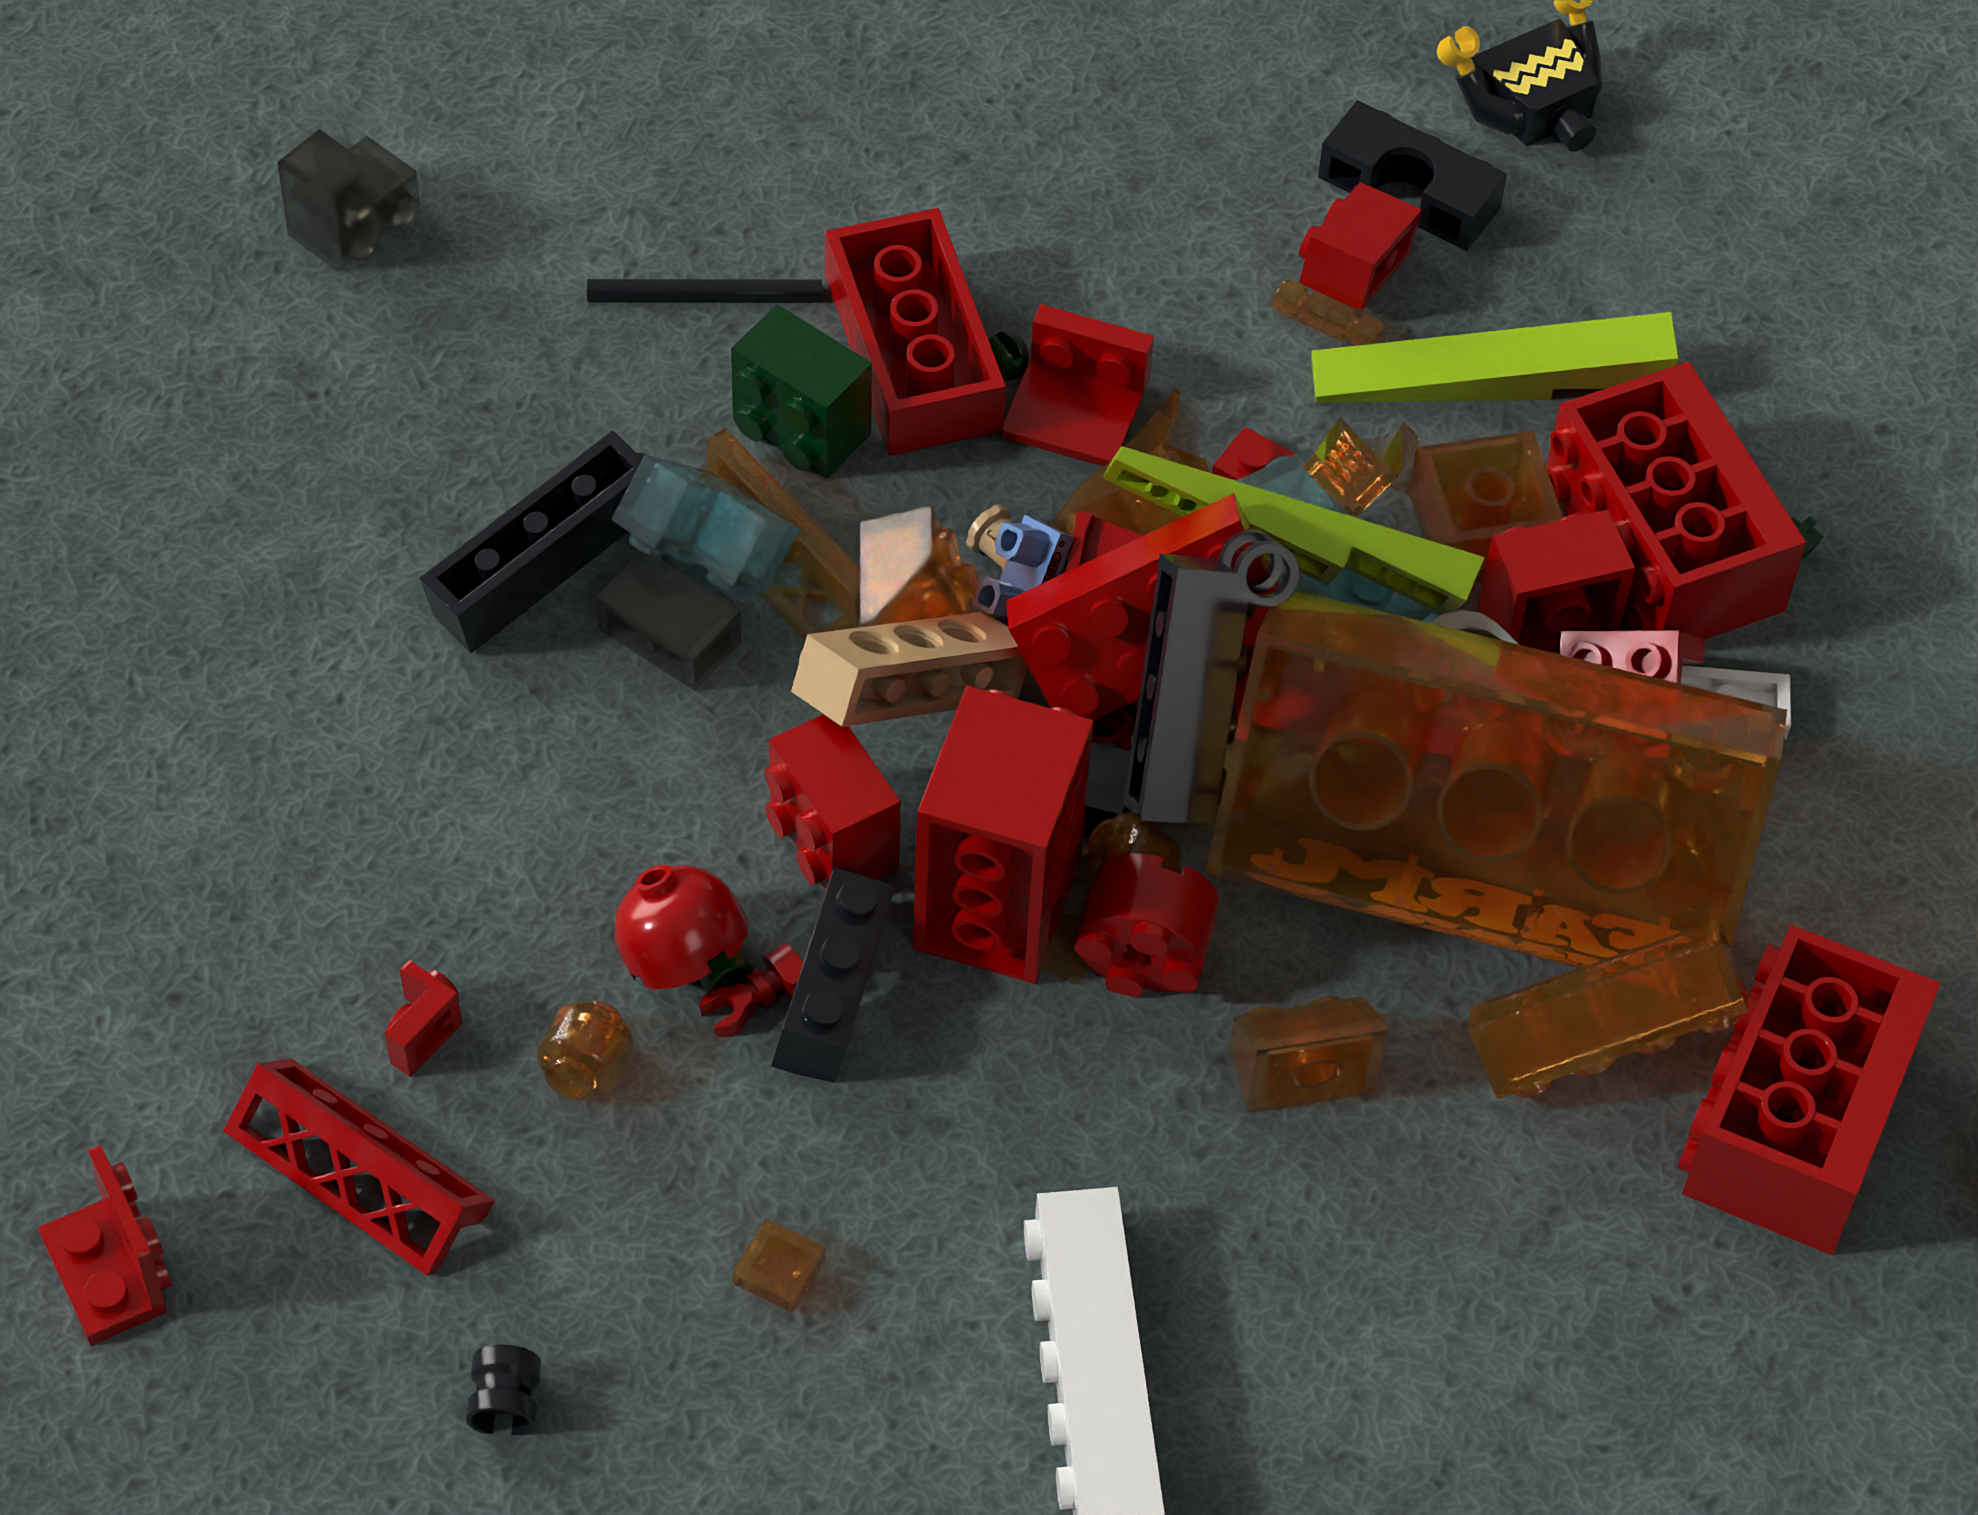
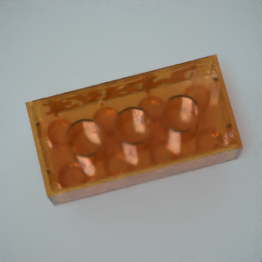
M1295 590L1283 603L1273 607L1270 606L1257 634L1205 873L1717 1002L1782 759L1787 709Z

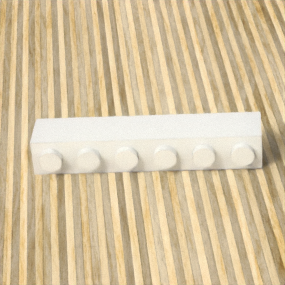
M1118 1187L1038 1193L1035 1219L1024 1220V1239L1027 1260H1040L1042 1280L1032 1281V1302L1035 1321H1048L1050 1341L1040 1342V1363L1043 1382H1056L1058 1403L1048 1404V1424L1051 1445H1064L1067 1467L1056 1468V1485L1060 1510L1073 1509V1515H1165Z

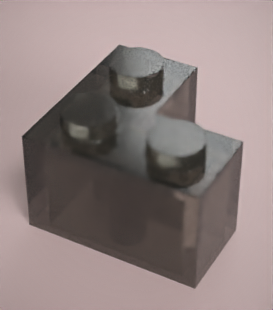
M319 129L277 162L288 236L337 272L353 259L355 261L365 259L373 251L380 237L394 226L398 228L406 226L414 218L420 206L417 171L367 135L350 149H347Z

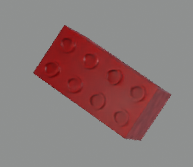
M1689 361L1560 403L1555 428L1550 435L1551 447L1547 465L1542 472L1543 485L1551 501L1554 503L1561 501L1569 515L1576 513L1587 515L1605 510L1610 511L1635 566L1626 603V618L1631 631L1679 630L1707 639L1786 611L1806 541Z
M966 685L917 810L913 923L914 950L1032 984L1037 983L1081 862L1093 720L1079 717L1068 709L1058 707L1047 708L1018 700L1000 690L986 691Z
M1790 924L1781 947L1769 943L1766 947L1754 978L1756 981L1750 995L1747 994L1743 1001L1728 1047H1724L1710 1082L1711 1087L1706 1099H1702L1688 1133L1689 1138L1677 1169L1688 1173L1682 1195L1833 1256L1941 982Z

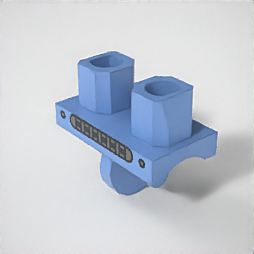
M1024 515L1022 523H1003L994 545L996 547V554L1007 559L999 580L986 577L979 582L972 600L973 606L1008 627L1006 600L1063 574L1069 558L1067 555L1074 537L1045 524V522L1027 515Z

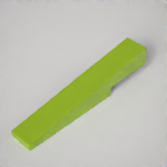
M1665 312L1312 350L1311 362L1315 402L1551 400L1553 389H1606L1676 366L1678 352L1672 313Z
M1124 446L1120 447L1103 476V479L1183 517L1234 493L1252 529L1266 533L1277 543L1287 548L1296 558L1300 573L1325 585H1329L1343 568H1346L1441 614L1457 611L1467 601L1485 558Z

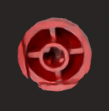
M657 865L639 875L635 884L628 890L617 908L615 942L619 955L634 981L636 977H640L644 986L653 990L677 988L700 980L712 973L707 962L717 957L723 950L730 960L740 950L748 936L749 921L730 888L720 877L708 869L690 865Z

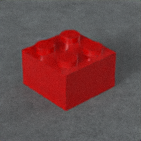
M1605 510L1587 515L1582 513L1571 514L1560 521L1532 527L1517 526L1501 534L1492 535L1478 606L1482 614L1497 622L1530 656L1560 650L1561 631H1620L1635 566L1610 511Z
M822 714L769 739V767L764 769V775L770 789V802L765 804V812L777 836L784 838L789 835L799 849L796 851V858L806 880L813 886L821 882L826 890L833 866L875 880L898 869L901 801L849 726L842 727Z

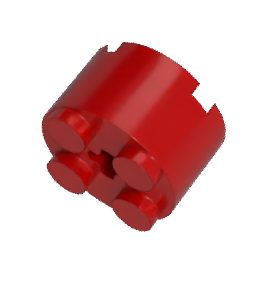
M1143 853L1114 856L1107 859L1100 866L1099 873L1091 884L1074 949L1093 971L1106 978L1105 986L1110 992L1138 998L1142 995L1144 988L1162 993L1174 991L1189 993L1198 988L1216 924L1220 902L1216 889L1202 874L1186 865L1183 867L1182 874L1161 868L1164 857Z

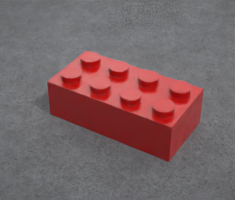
M939 208L825 231V279L850 349L872 363V411L888 456L1002 432L1006 386Z
M1234 493L1006 600L1008 630L1051 708L1068 709L1079 717L1095 720L1139 699L1160 554L1219 558L1223 545L1231 536L1244 530H1253ZM1257 542L1246 543L1237 549L1231 561V569L1234 570V565L1239 555L1247 547ZM1266 554L1258 556L1249 565L1246 574L1247 583L1256 582L1267 573L1270 562ZM1279 580L1268 591L1258 595H1267L1275 592L1281 586ZM1288 599L1273 607L1256 606L1252 618L1246 619L1242 643L1245 644L1246 649L1294 627Z

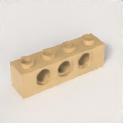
M982 611L807 634L791 692L844 727L956 710L966 685L986 691L1000 690L1018 699L1028 665L1008 627Z

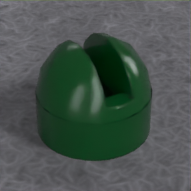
M1001 331L988 339L1003 380H1013L1025 373L1029 362V352L1022 337L1013 332ZM1009 351H1010L1015 357H1017V359H1015V360L1013 361V359H1012V357H1011Z
M723 950L717 957L707 962L712 973L700 979L699 982L706 993L715 988L724 987L719 980L722 976H725L730 986L739 983L745 984V976L753 971V967L742 951L739 950L729 960Z

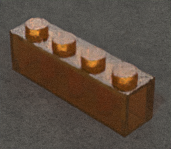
M1719 919L1471 1006L1468 1031L1497 1099L1516 1094L1519 1098H1526L1543 1092L1552 1085L1553 1080L1575 1072L1579 1076H1590L1602 1072L1615 1062V1058L1639 1050L1641 1054L1647 1055L1665 1050L1677 1041L1678 1036L1702 1028L1703 1032L1711 1033L1726 1029L1735 1024L1740 1019L1741 1014L1749 1012L1748 991Z

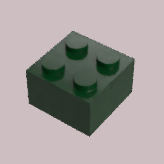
M778 304L731 348L733 420L738 429L753 441L764 439L780 449L786 460L796 469L801 471L811 469L825 479H828L871 435L872 363Z

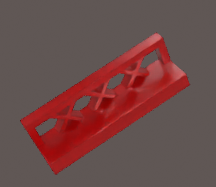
M292 1058L257 1063L223 1130L224 1133L426 1276L433 1275L442 1265L460 1229L479 1224L488 1215L495 1202L492 1197ZM263 1098L278 1108L284 1136L269 1140L249 1126ZM298 1123L308 1130L300 1132ZM318 1136L328 1143L335 1172L320 1176L310 1169L307 1164L302 1139ZM286 1144L288 1152L280 1148L279 1145ZM349 1159L359 1166L351 1168ZM369 1172L380 1180L386 1204L385 1209L371 1212L359 1203L353 1175ZM337 1179L339 1188L331 1184L329 1181ZM400 1195L405 1197L410 1202L402 1204ZM420 1208L441 1223L427 1250L410 1239L404 1211ZM388 1216L390 1224L382 1220L380 1217Z

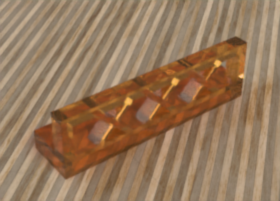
M1340 417L1325 432L1301 467L1352 517L1357 518L1400 475L1421 438L1403 422L1373 450Z
M726 428L706 439L707 465L676 483L687 494L688 501L684 513L804 641H806L807 634L852 629L874 616L875 583ZM715 480L728 494L726 509L700 507L690 494ZM735 503H736L743 511L734 510ZM714 521L723 522V528L721 529ZM731 523L757 525L765 533L763 548L737 546L729 538ZM771 542H773L780 550L770 549ZM751 560H760L759 568ZM768 561L794 564L802 572L800 587L774 585L766 577ZM809 580L817 589L808 588ZM788 599L798 600L797 608ZM805 601L831 603L843 616L817 631L803 616Z

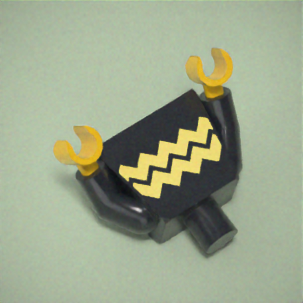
M1554 0L1556 9L1561 14L1569 16V25L1565 26L1559 18L1478 54L1476 53L1480 48V39L1475 30L1469 26H1463L1455 32V41L1458 43L1461 51L1456 47L1455 41L1451 36H1447L1440 41L1437 47L1438 59L1448 67H1457L1459 73L1455 76V79L1477 123L1505 134H1513L1526 146L1556 134L1570 151L1576 152L1586 147L1593 140L1596 128L1588 119L1593 116L1596 97L1602 89L1601 55L1593 20H1587L1585 9L1594 0H1580L1579 3L1573 0Z

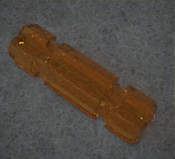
M1285 279L1278 286L1272 301L1274 311L1292 319L1297 314L1300 316V323L1340 341L1344 337L1350 338L1348 343L1351 346L1377 344L1380 342L1384 331L1382 321L1365 313L1362 314L1361 318L1355 316L1357 313L1356 309L1317 291H1313L1312 295L1306 293V286L1290 279Z

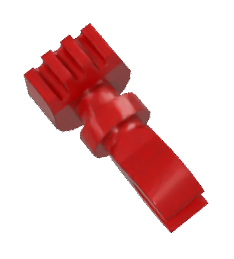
M783 943L763 956V962L767 970L762 973L758 969L753 970L745 976V984L739 983L734 986L715 988L702 997L699 1004L702 1017L719 1007H730L733 1009L730 1016L713 1026L716 1036L730 1037L739 1033L750 1016L757 1011L759 1005L762 1004L764 1008L770 1007L777 1002L776 994L782 990L792 1000L803 961L788 943Z

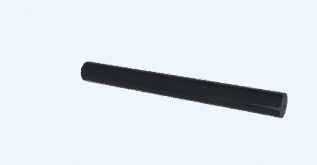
M587 279V302L822 303V279Z

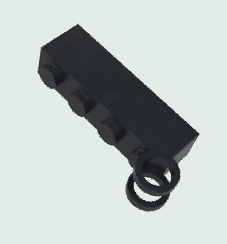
M611 430L419 577L431 611L437 620L470 653H473L633 528L643 537L651 538L679 520L687 506V494L675 483H665L656 487V464L646 454L636 453L622 438ZM673 498L671 505L660 518L647 523L651 513L660 503Z
M1244 530L1234 534L1223 545L1219 558L1160 554L1123 801L1142 821L1215 825L1217 806H1222L1225 803L1228 793V774L1223 767L1226 746L1233 743L1238 727L1237 710L1233 706L1236 681L1241 682L1247 669V649L1245 644L1242 643L1246 619L1252 618L1256 606L1273 607L1286 601L1295 591L1299 581V566L1294 555L1262 531ZM1257 542L1247 547L1239 555L1234 565V570L1231 569V561L1237 549L1246 543ZM1270 553L1271 560L1267 573L1258 581L1247 583L1246 574L1251 562L1260 555ZM1285 563L1286 576L1282 585L1273 593L1258 595L1268 591L1275 585L1281 576L1283 564Z

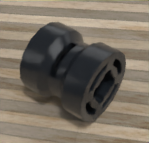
M497 1344L478 1349L473 1355L471 1378L477 1385V1391L468 1398L467 1425L481 1434H493L495 1415H512L511 1435L523 1436L530 1433L535 1428L537 1412L536 1402L530 1396L532 1390L540 1383L541 1358L535 1352L515 1345Z

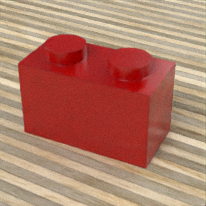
M1360 182L1344 200L1337 198L1333 202L1325 221L1320 227L1313 225L1307 231L1299 249V257L1305 260L1299 283L1362 311L1411 252L1422 209Z

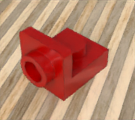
M409 960L399 971L404 998L412 1004H405L397 1010L384 1033L390 1063L411 1077L462 1025V1018L458 1000L459 993L455 985L441 972L434 969L427 972Z

